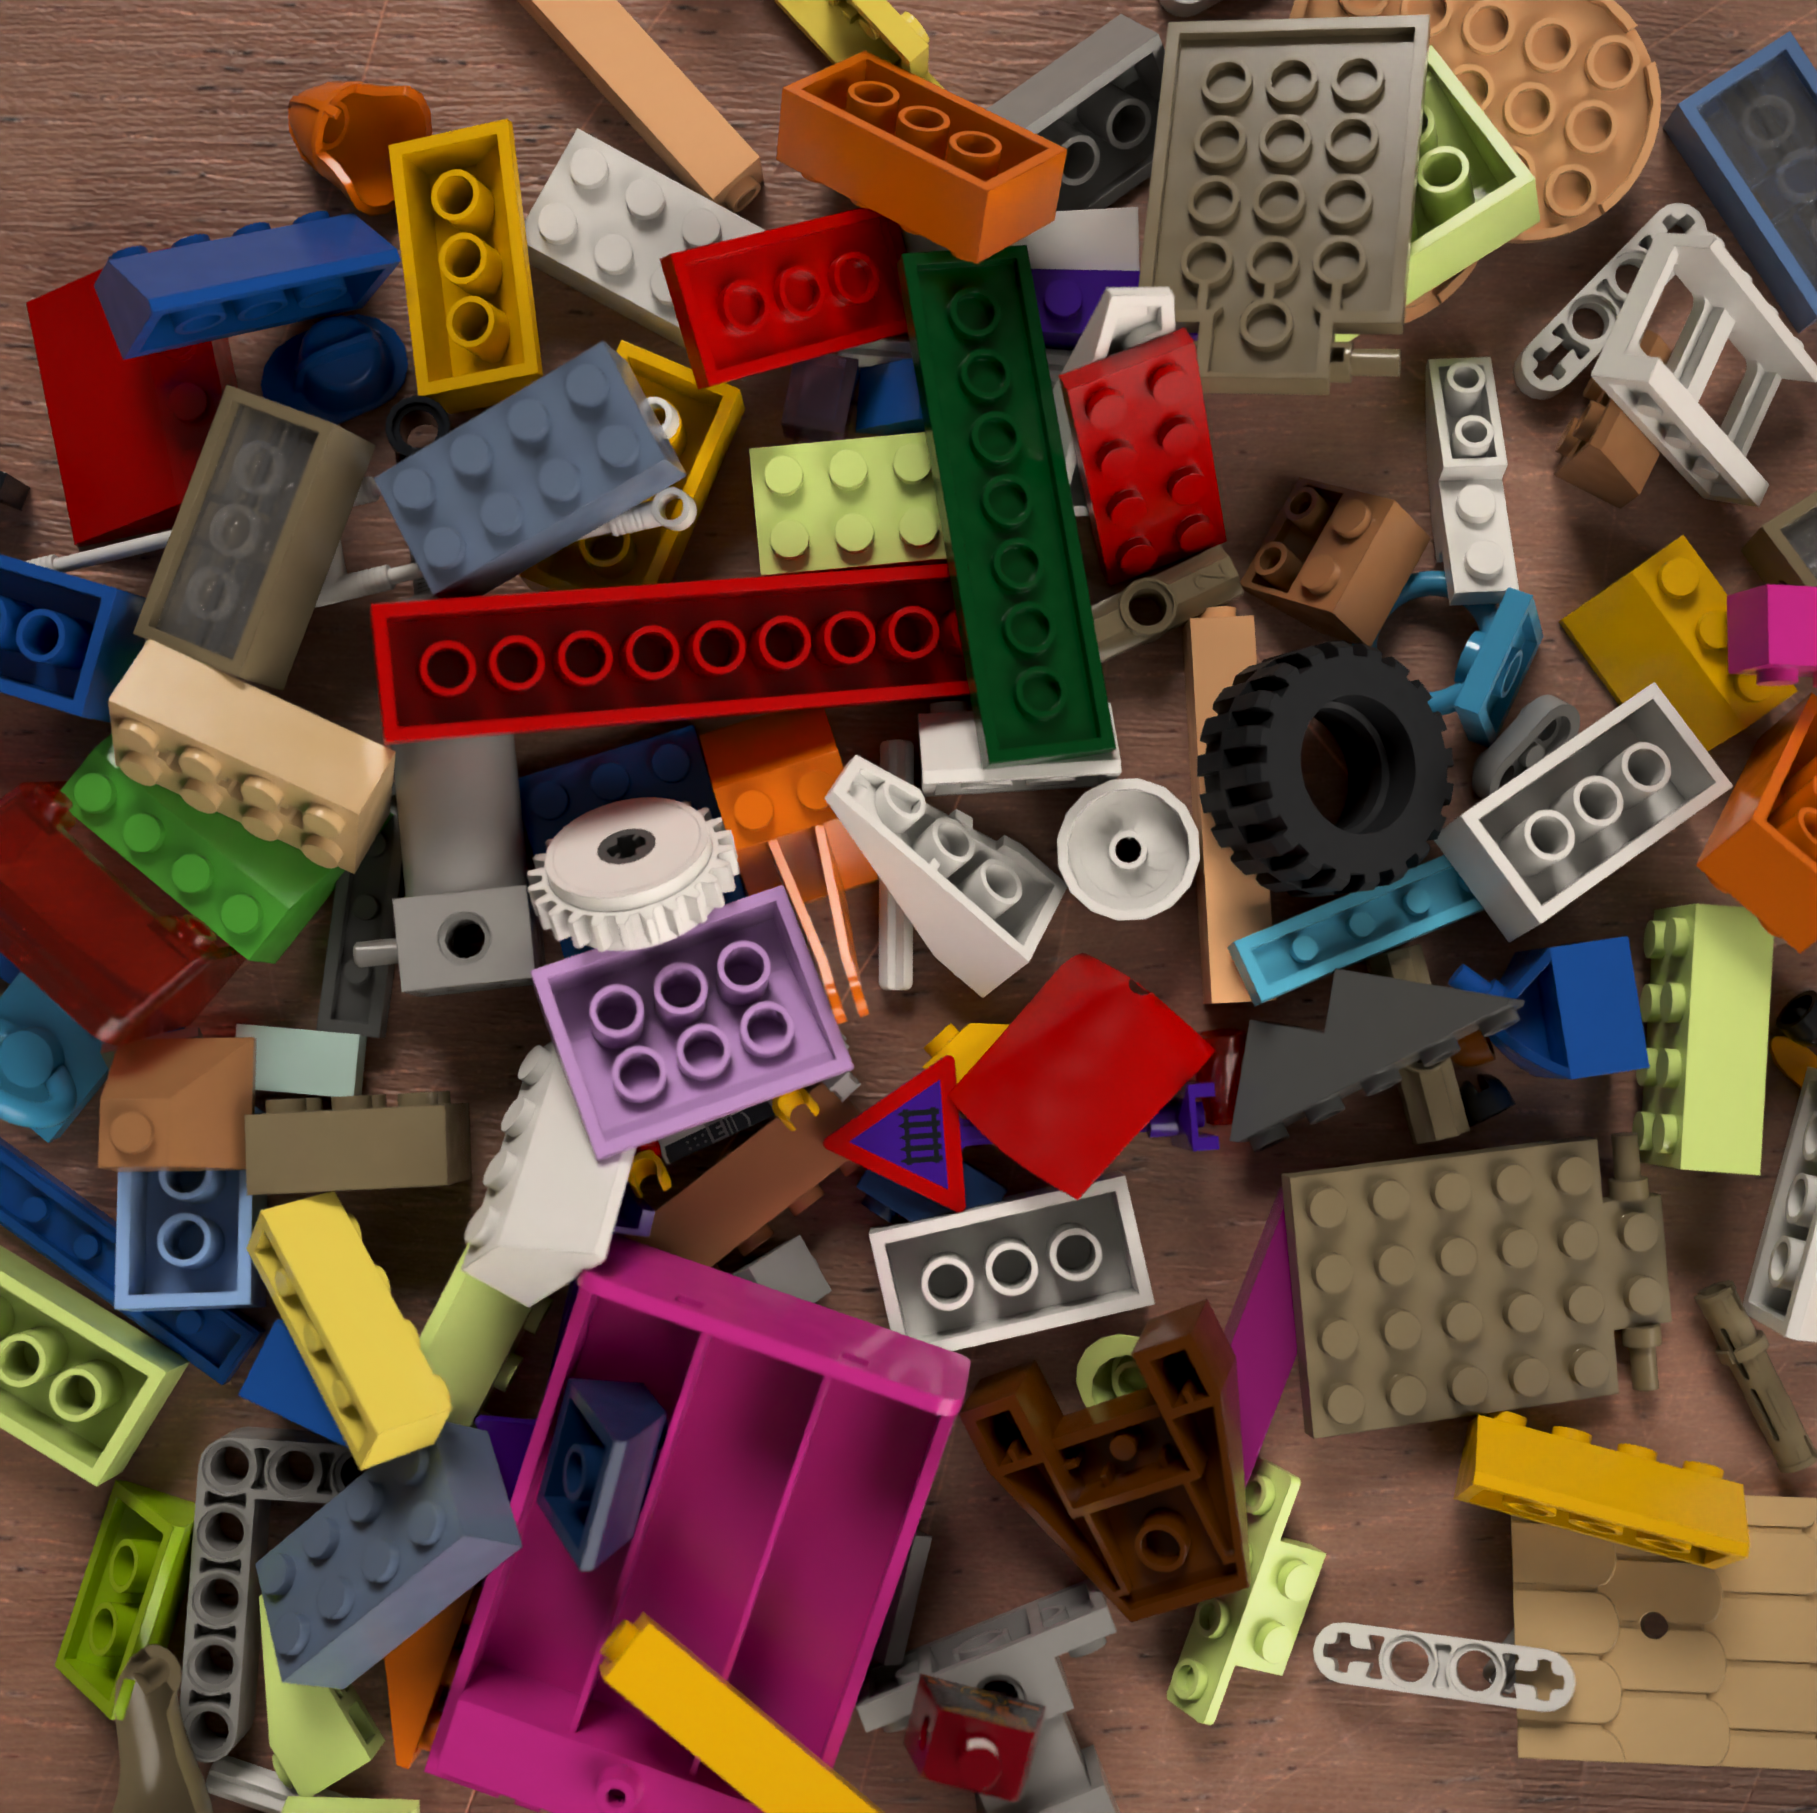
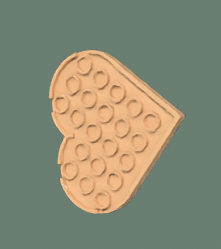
M1294 0L1289 19L1430 15L1431 32L1429 45L1434 47L1535 177L1540 222L1507 243L1523 244L1548 241L1568 235L1586 226L1606 213L1629 191L1649 159L1657 136L1661 113L1659 74L1656 62H1651L1647 49L1635 30L1638 25L1614 0ZM1478 261L1406 305L1404 324L1422 317L1448 299L1465 282Z

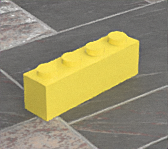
M335 1191L261 1210L246 1249L360 1470L433 1445L452 1410L448 1387L441 1376L432 1372L420 1349V1339L415 1326L410 1320L403 1318L391 1296L390 1283L385 1271L380 1266L374 1265L362 1242L361 1229L356 1218L351 1213H346Z

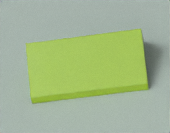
M115 1480L55 1663V1667L110 1720H116L115 1714L117 1720H123L130 1702L136 1680L123 1679L115 1705L116 1682L129 1659L148 1645L168 1647L190 1578L195 1515L194 1502L121 1480Z

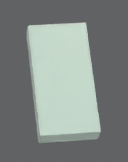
M236 1025L235 1038L254 1037L257 1039L255 1090L330 1097L357 1096L362 1094L366 1036L263 1025Z

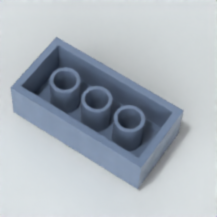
M602 341L376 476L374 480L432 594L441 599L483 596L683 479L687 474L628 362Z
M445 1422L433 1445L371 1466L255 1563L282 1683L345 1689L523 1547L488 1431Z

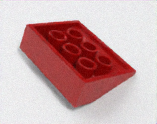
M103 268L26 302L74 544L78 547L172 528L226 385L238 388L228 337L123 360L94 287Z

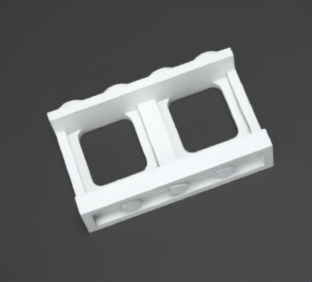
M1699 229L1689 230L1686 234L1657 232L1590 376L1703 499L1759 507L1769 484L1748 461L1746 456L1781 380L1817 382V365L1804 350V344L1793 336L1779 318L1776 308L1768 304L1753 285L1751 276L1743 271L1725 249V243L1721 238L1713 233ZM1673 270L1691 292L1693 307L1672 354L1665 365L1660 358L1648 357L1641 349L1639 341ZM1729 338L1745 358L1746 372L1721 427H1719L1698 402Z

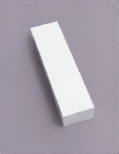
M1138 207L1056 211L1055 221L1010 246L1027 245L1031 269L1140 271ZM900 227L907 253L948 250L921 235L908 233Z

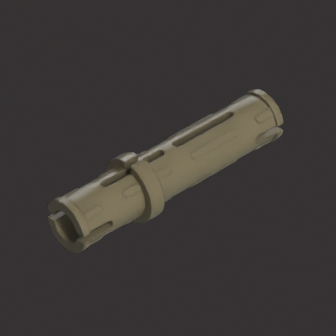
M1730 1280L1721 1281L1700 1290L1697 1293L1698 1295L1694 1296V1299L1699 1305L1718 1343L1715 1352L1721 1364L1729 1366L1736 1378L1750 1410L1772 1450L1780 1472L1793 1473L1811 1466L1817 1461V1450L1806 1433L1766 1351L1770 1344L1764 1332L1755 1329L1736 1291L1734 1282Z

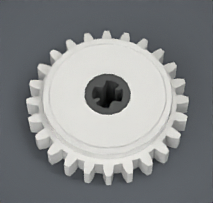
M643 797L603 805L581 815L563 827L554 839H548L545 842L547 847L546 853L534 856L533 861L536 869L530 870L527 873L530 886L527 888L535 915L539 917L541 927L544 930L552 928L556 940L561 941L571 936L575 948L580 949L586 945L596 948L601 952L606 950L628 951L668 942L690 931L699 923L706 922L708 920L707 916L714 908H722L725 905L722 893L735 890L736 885L733 876L739 875L740 869L732 831L725 829L722 817L712 819L709 808L704 807L696 810L689 801L679 802L667 798Z

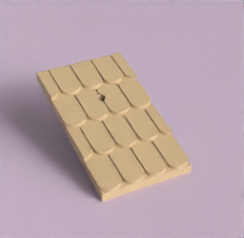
M1744 1495L1750 1540L1748 1558L1717 1569L1706 1568L1511 1515L1515 1645L1548 1649L1559 1653L1570 1663L1576 1680L1573 1697L1565 1706L1555 1711L1540 1712L1517 1708L1518 1758L1817 1771V1498ZM1652 1613L1661 1614L1668 1623L1666 1634L1659 1639L1652 1638L1645 1629L1646 1618ZM1515 1654V1666H1516V1663H1517V1661H1518V1659H1519V1656L1516 1655V1654ZM1540 1660L1538 1670L1536 1671L1515 1670L1516 1683L1535 1686L1538 1692V1699L1544 1701L1550 1700L1552 1690L1563 1689L1564 1677L1552 1672V1662L1548 1660Z

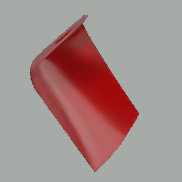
M1081 953L1073 956L1058 968L1047 983L947 1096L970 1122L1004 1154L1050 1185L1079 1200L1126 1146L1204 1066L1216 1050L1151 991L1106 963L1086 953Z

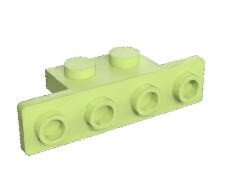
M1257 1457L1245 1488L1251 1569L1249 1588L1205 1600L1198 1604L1167 1691V1699L1201 1724H1214L1235 1665L1283 1676L1326 1557L1325 1552L1311 1544L1282 1537L1301 1480L1274 1463Z

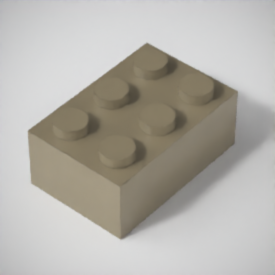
M450 1091L397 1094L398 1106L387 1107L386 1094L332 1097V1109L323 1110L322 1097L265 1100L266 1113L244 1115L247 1195L445 1186L472 1179L469 1103H451Z

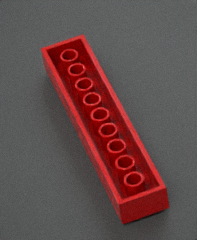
M948 564L371 604L370 606L383 745L970 696Z

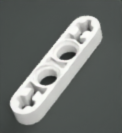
M1683 203L1669 204L1660 209L1527 345L1516 359L1513 370L1515 383L1521 392L1534 399L1553 398L1568 386L1602 351L1628 295L1616 283L1615 275L1617 268L1626 264L1635 265L1640 268L1656 233H1667L1676 224L1684 230V234L1692 229L1707 231L1705 219L1697 209ZM1673 270L1666 284L1674 277L1675 273ZM1583 308L1592 309L1597 312L1603 319L1604 324L1601 337L1586 339L1578 335L1572 323L1574 312ZM1560 343L1565 349L1570 351L1554 367L1552 371L1554 376L1548 375L1541 380L1533 373L1538 365L1537 360L1542 361L1546 359Z
M1347 1622L1333 1623L1323 1628L1316 1637L1313 1647L1314 1661L1320 1672L1328 1679L1343 1684L1540 1712L1555 1711L1565 1706L1573 1697L1576 1687L1575 1673L1568 1660L1557 1652L1542 1648ZM1341 1633L1350 1634L1352 1646L1375 1650L1372 1639L1373 1635L1384 1637L1385 1640L1379 1654L1382 1678L1370 1677L1374 1664L1370 1662L1353 1661L1349 1663L1348 1672L1339 1671L1338 1660L1328 1657V1645L1339 1643ZM1411 1641L1419 1644L1428 1656L1429 1666L1427 1673L1418 1681L1409 1682L1401 1679L1392 1667L1391 1658L1393 1651L1403 1642ZM1478 1650L1484 1652L1495 1664V1680L1484 1691L1468 1689L1458 1676L1457 1667L1459 1660L1470 1651ZM1505 1653L1519 1656L1515 1670L1536 1671L1538 1670L1540 1660L1551 1661L1552 1672L1564 1677L1563 1689L1552 1690L1550 1700L1544 1701L1538 1699V1692L1535 1686L1514 1683L1517 1697L1503 1696L1502 1692L1508 1677Z

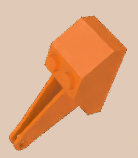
M825 709L768 713L699 735L712 788L725 829L731 830L733 834L739 869L748 896L784 885L809 952L825 986L838 1025L847 1022L846 1015L827 957L805 907V904L828 897L841 960L859 1016L869 1015L862 991L845 892L877 882L879 879L871 864L825 800V796L844 769Z

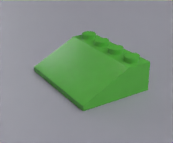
M112 733L91 751L54 798L58 804L248 961L276 964L335 890L336 881L345 871L339 867L330 869L319 866L309 860L302 850L278 839L275 841L260 839L248 832L241 822L217 811L213 814L201 812L187 804L181 795L160 785L145 786L135 782L126 776L120 767L115 765ZM390 812L379 833L390 821V819L394 816V814Z

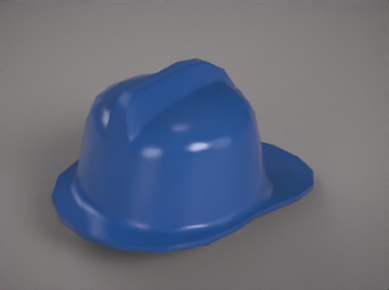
M360 314L324 318L311 326L309 330L291 337L274 350L264 366L261 380L263 398L339 425L363 413L377 409L395 397L405 383L408 369L405 345L395 330L378 318Z

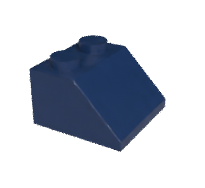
M568 1379L536 1502L579 1570L593 1571L634 1536L638 1517L643 1509L650 1487L649 1477L656 1451L662 1448L667 1436V1413L644 1383Z

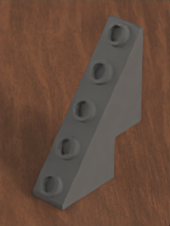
M1335 969L1325 1031L1274 1021L1250 1020L1229 1141L1237 1143L1250 1142L1255 1153L1275 1146L1290 1137L1286 1129L1287 1126L1307 1117L1311 1125L1340 1113L1345 1109L1342 1099L1362 1088L1366 1096L1390 1088L1402 1080L1398 1070L1421 1059L1424 1067L1431 1066L1458 1053L1461 1049L1457 1040L1479 1029L1483 1037H1487L1520 1021L1516 1010L1524 1006V1000L1357 971Z

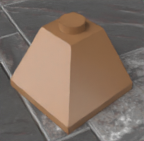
M254 1037L120 1039L100 1098L98 1168L115 1172L246 1170L244 1115L255 1114L257 1039Z

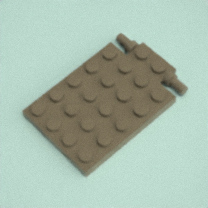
M1430 15L1168 22L1138 287H1169L1174 294L1175 331L1185 327L1188 333H1199L1198 341L1194 342L1203 393L1330 395L1331 383H1352L1353 376H1400L1401 349H1354V342H1335V334H1403L1431 32Z
M1620 1132L1611 1134L1614 1177L1608 1179L1609 1197H1602L1597 1138L1589 1136L1281 1174L1305 1433L1316 1439L1619 1394L1614 1330L1621 1329L1622 1345L1629 1347L1632 1388L1637 1391L1659 1389L1656 1347L1662 1344L1660 1323L1672 1322L1662 1198L1660 1194L1649 1192L1648 1177L1641 1176L1638 1133Z

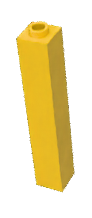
M642 1612L634 1624L627 1619L623 1620L603 1644L600 1654L606 1659L599 1666L603 1680L764 1813H885L645 1612Z

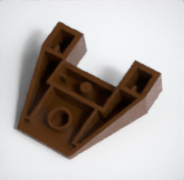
M1208 1299L1148 1320L1131 1353L1148 1386L1146 1388L1063 1415L1036 1360L980 1379L958 1413L987 1471L1130 1622L1249 1588L1251 1583L1237 1360Z

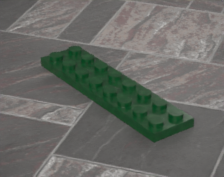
M1027 245L1008 246L978 264L960 260L954 257L950 250L902 253L896 265L982 769H995L1111 753L1116 749Z

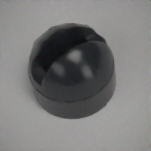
M1813 990L1802 992L1791 999L1781 1010L1776 1020V1026L1790 1040L1804 1047H1817V993Z
M1477 1074V1080L1481 1089L1479 1093L1470 1081L1465 1080L1459 1091L1469 1127L1478 1125L1516 1104L1508 1088L1500 1079L1489 1074Z

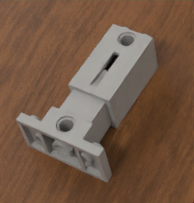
M1090 1579L907 1651L904 1654L902 1665H882L878 1663L868 1667L856 1701V1709L866 1733L880 1727L883 1728L885 1733H892L908 1726L920 1674L1045 1706L1046 1709L1030 1774L1019 1800L1010 1802L975 1792L977 1813H1121L1094 1744L1080 1749L1066 1713L1074 1709V1704L1059 1655L1068 1652L1070 1657L1077 1658L1091 1654L1107 1643L1106 1636L1117 1632L1103 1592ZM1000 1679L1007 1681L1003 1685L996 1687L986 1685L992 1680Z

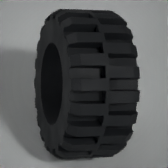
M1331 641L1263 659L1262 663L1249 666L1237 674L1233 686L1223 688L1214 701L1212 708L1218 715L1205 720L1200 741L1207 744L1206 752L1197 756V777H1204L1206 793L1199 794L1203 812L1212 813L1216 826L1211 828V831L1220 847H1231L1234 851L1230 857L1232 863L1245 875L1257 874L1256 881L1259 885L1273 892L1286 891L1291 897L1311 898L1370 891L1378 886L1390 885L1402 879L1408 868L1417 867L1431 849L1426 841L1437 840L1446 821V817L1441 815L1442 807L1450 805L1452 800L1454 783L1447 782V768L1453 767L1454 762L1452 747L1445 749L1441 733L1447 730L1445 722L1439 711L1432 712L1428 704L1432 696L1419 680L1409 681L1407 676L1410 671L1392 656L1382 658L1383 653L1377 648L1362 643L1349 645L1345 641ZM1313 717L1326 726L1336 738L1347 764L1348 795L1343 812L1335 825L1330 823L1317 810L1308 795L1302 776V742Z

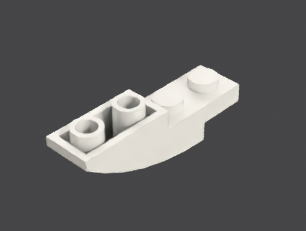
M1491 357L1428 359L1425 385L1426 446L1436 561L1444 563L1450 606L1499 604L1508 587L1519 590L1502 481L1508 463Z

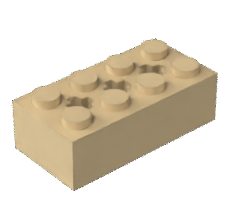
M149 639L108 699L115 765L120 767L126 776L145 786L157 784L181 795L187 804L201 812L213 814L217 811L239 821L248 832L266 841L278 839L302 850L309 860L319 866L330 869L339 867L355 874L390 814L396 751L154 640Z

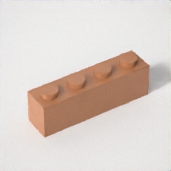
M821 1082L808 1092L819 1106L820 1111L817 1116H814L806 1104L796 1106L790 1114V1121L797 1129L795 1131H789L779 1118L776 1117L656 1210L649 1237L629 1234L624 1236L636 1242L722 1271L717 1262L736 1247L745 1257L772 1236L774 1231L767 1223L786 1208L796 1217L821 1198L825 1192L818 1183L839 1168L843 1175L847 1177L861 1167L825 1149L823 1140L862 1112L849 1096L842 1102L833 1091L831 1092Z

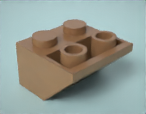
M1648 329L1642 334L1639 341L1641 349L1648 357L1660 358L1666 365L1672 354L1667 344L1660 335ZM1591 377L1583 392V396L1591 400L1579 419L1575 417L1571 419L1556 445L1555 452L1563 455L1554 476L1621 509L1640 495L1661 452Z
M1299 477L1240 583L1242 589L1322 634L1354 644L1362 643L1372 646L1431 538L1393 499Z

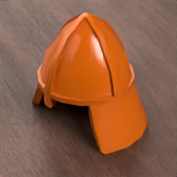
M332 81L307 89L298 96H293L288 105L289 132L301 158L335 185L357 210L369 216L387 214L396 207L388 145L432 135L431 111L422 93L409 85L384 86L363 83L361 81Z

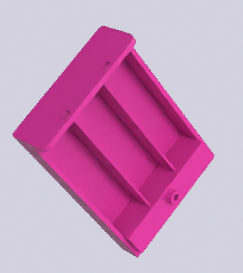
M612 1234L605 1260L590 1270L583 1269L578 1275L577 1283L580 1288L510 1502L523 1547L486 1576L424 1772L499 1798L500 1794L515 1799V1805L538 1813L541 1809L552 1813H764L603 1680L599 1666L606 1658L600 1654V1650L610 1634L623 1620L627 1619L634 1624L642 1612H645L833 1769L955 1416L960 1411L965 1396L971 1361L967 1357L953 1351ZM568 1379L644 1383L667 1413V1436L662 1448L656 1451L649 1477L650 1487L643 1509L638 1517L634 1536L593 1571L579 1570L536 1502Z

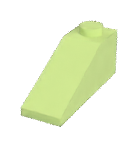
M261 1594L259 1596L269 1746L274 1752L272 1756L273 1766L279 1779L286 1787L290 1789L295 1788L299 1796L313 1797L371 1761L385 1742V1739L352 1683L345 1689L282 1683Z

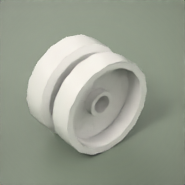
M1140 778L1109 780L1086 791L1067 811L1057 838L1058 868L1070 893L1090 911L1117 921L1144 920L1171 908L1191 886L1200 861L1199 832L1186 805L1165 787ZM1125 838L1128 841L1136 840L1139 843L1141 851L1136 861L1128 863L1118 859L1116 845L1120 840Z

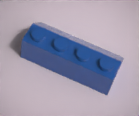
M316 211L297 218L292 225L271 229L269 223L259 222L238 229L231 237L210 240L207 234H196L178 240L169 249L148 252L145 246H133L119 250L108 258L94 287L122 359L125 360L361 309L398 266L401 259L397 249L354 213L330 217L327 211Z

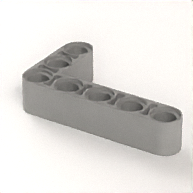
M263 1427L236 1428L209 1444L201 1454L198 1465L180 1693V1711L183 1724L196 1759L199 1762H216L225 1757L252 1727L254 1720L261 1639L259 1596L262 1594L255 1563L267 1554L271 1500L328 1503L357 1479L353 1471L352 1463L354 1457L350 1449L313 1431ZM227 1447L239 1448L247 1456L249 1470L246 1476L237 1475L228 1468L225 1460ZM291 1451L304 1452L310 1457L314 1464L312 1479L304 1480L293 1474L289 1466ZM223 1512L234 1514L240 1519L244 1528L242 1540L230 1539L224 1534L220 1525V1518ZM216 1579H226L235 1585L239 1596L238 1605L226 1604L219 1599L215 1590ZM211 1645L223 1646L230 1652L233 1657V1670L221 1669L214 1664L210 1655ZM205 1712H216L224 1717L228 1724V1735H219L211 1731L205 1721Z

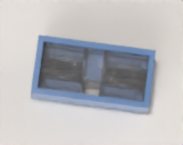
M1789 31L1677 104L1664 124L1663 129L1799 334L1817 322V71L1791 31Z

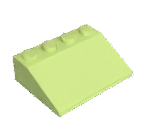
M1429 45L1406 305L1540 222L1535 177L1432 45ZM1335 334V342H1349L1360 334Z

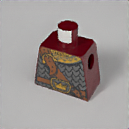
M920 1674L904 1737V1744L921 1777L929 1781L1010 1802L1018 1801L1030 1774L1046 1708L1041 1704Z

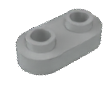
M1553 695L1540 696L1527 704L1497 740L1477 758L1472 776L1474 793L1484 800L1578 734L1580 727L1578 710L1571 704Z

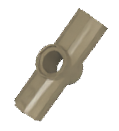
M1221 545L1151 578L1146 577L1135 580L1124 591L1091 606L1101 664L1139 645L1154 643L1166 632L1187 623L1190 618H1198L1208 607L1222 606L1243 596L1244 591L1239 580V574L1230 556L1226 554ZM1141 597L1151 599L1160 608L1161 621L1152 626L1140 625L1131 617L1129 603Z
M1421 944L1386 951L1364 960L1368 974L1431 984ZM1451 1057L1424 1067L1422 1061L1419 1060L1398 1070L1402 1080L1397 1083L1413 1144L1439 1141L1470 1131Z

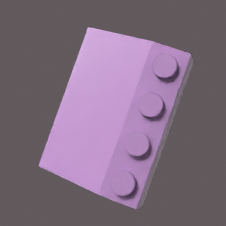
M784 885L725 904L722 908H714L707 916L708 920L706 922L699 923L690 931L668 942L628 951L606 950L601 952L598 949H593L530 971L535 995L597 1161L853 1070L854 1066Z

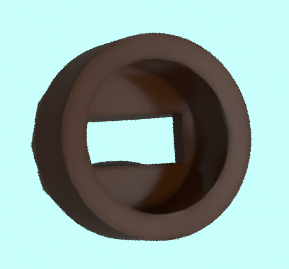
M1480 1029L1457 1040L1461 1050L1451 1056L1452 1062L1465 1068L1477 1067L1496 1060L1491 1040L1488 1036L1483 1037Z

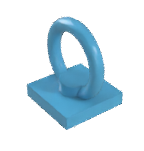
M1445 571L1412 573L1388 617L1398 607L1416 598L1425 596L1448 598ZM1510 587L1507 588L1499 608L1497 604L1463 605L1474 617L1479 631H1475L1470 636L1462 651L1455 672V684L1442 690L1429 692L1432 698L1428 701L1432 712L1439 711L1442 716L1457 712L1468 740L1488 748L1496 741L1544 637L1533 595ZM1379 633L1371 647L1377 648Z
M38 961L25 965L0 997V1119L15 1125L31 1128L47 1143H50L63 1135L107 1080L109 1069L100 1054L101 1045L126 1038Z

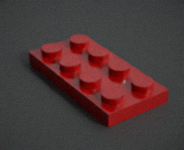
M857 208L672 253L660 258L697 389L701 390L908 333L896 265L901 254L907 253L899 224L871 209Z
M1185 327L1059 375L1099 563L1109 586L1227 542L1195 342Z

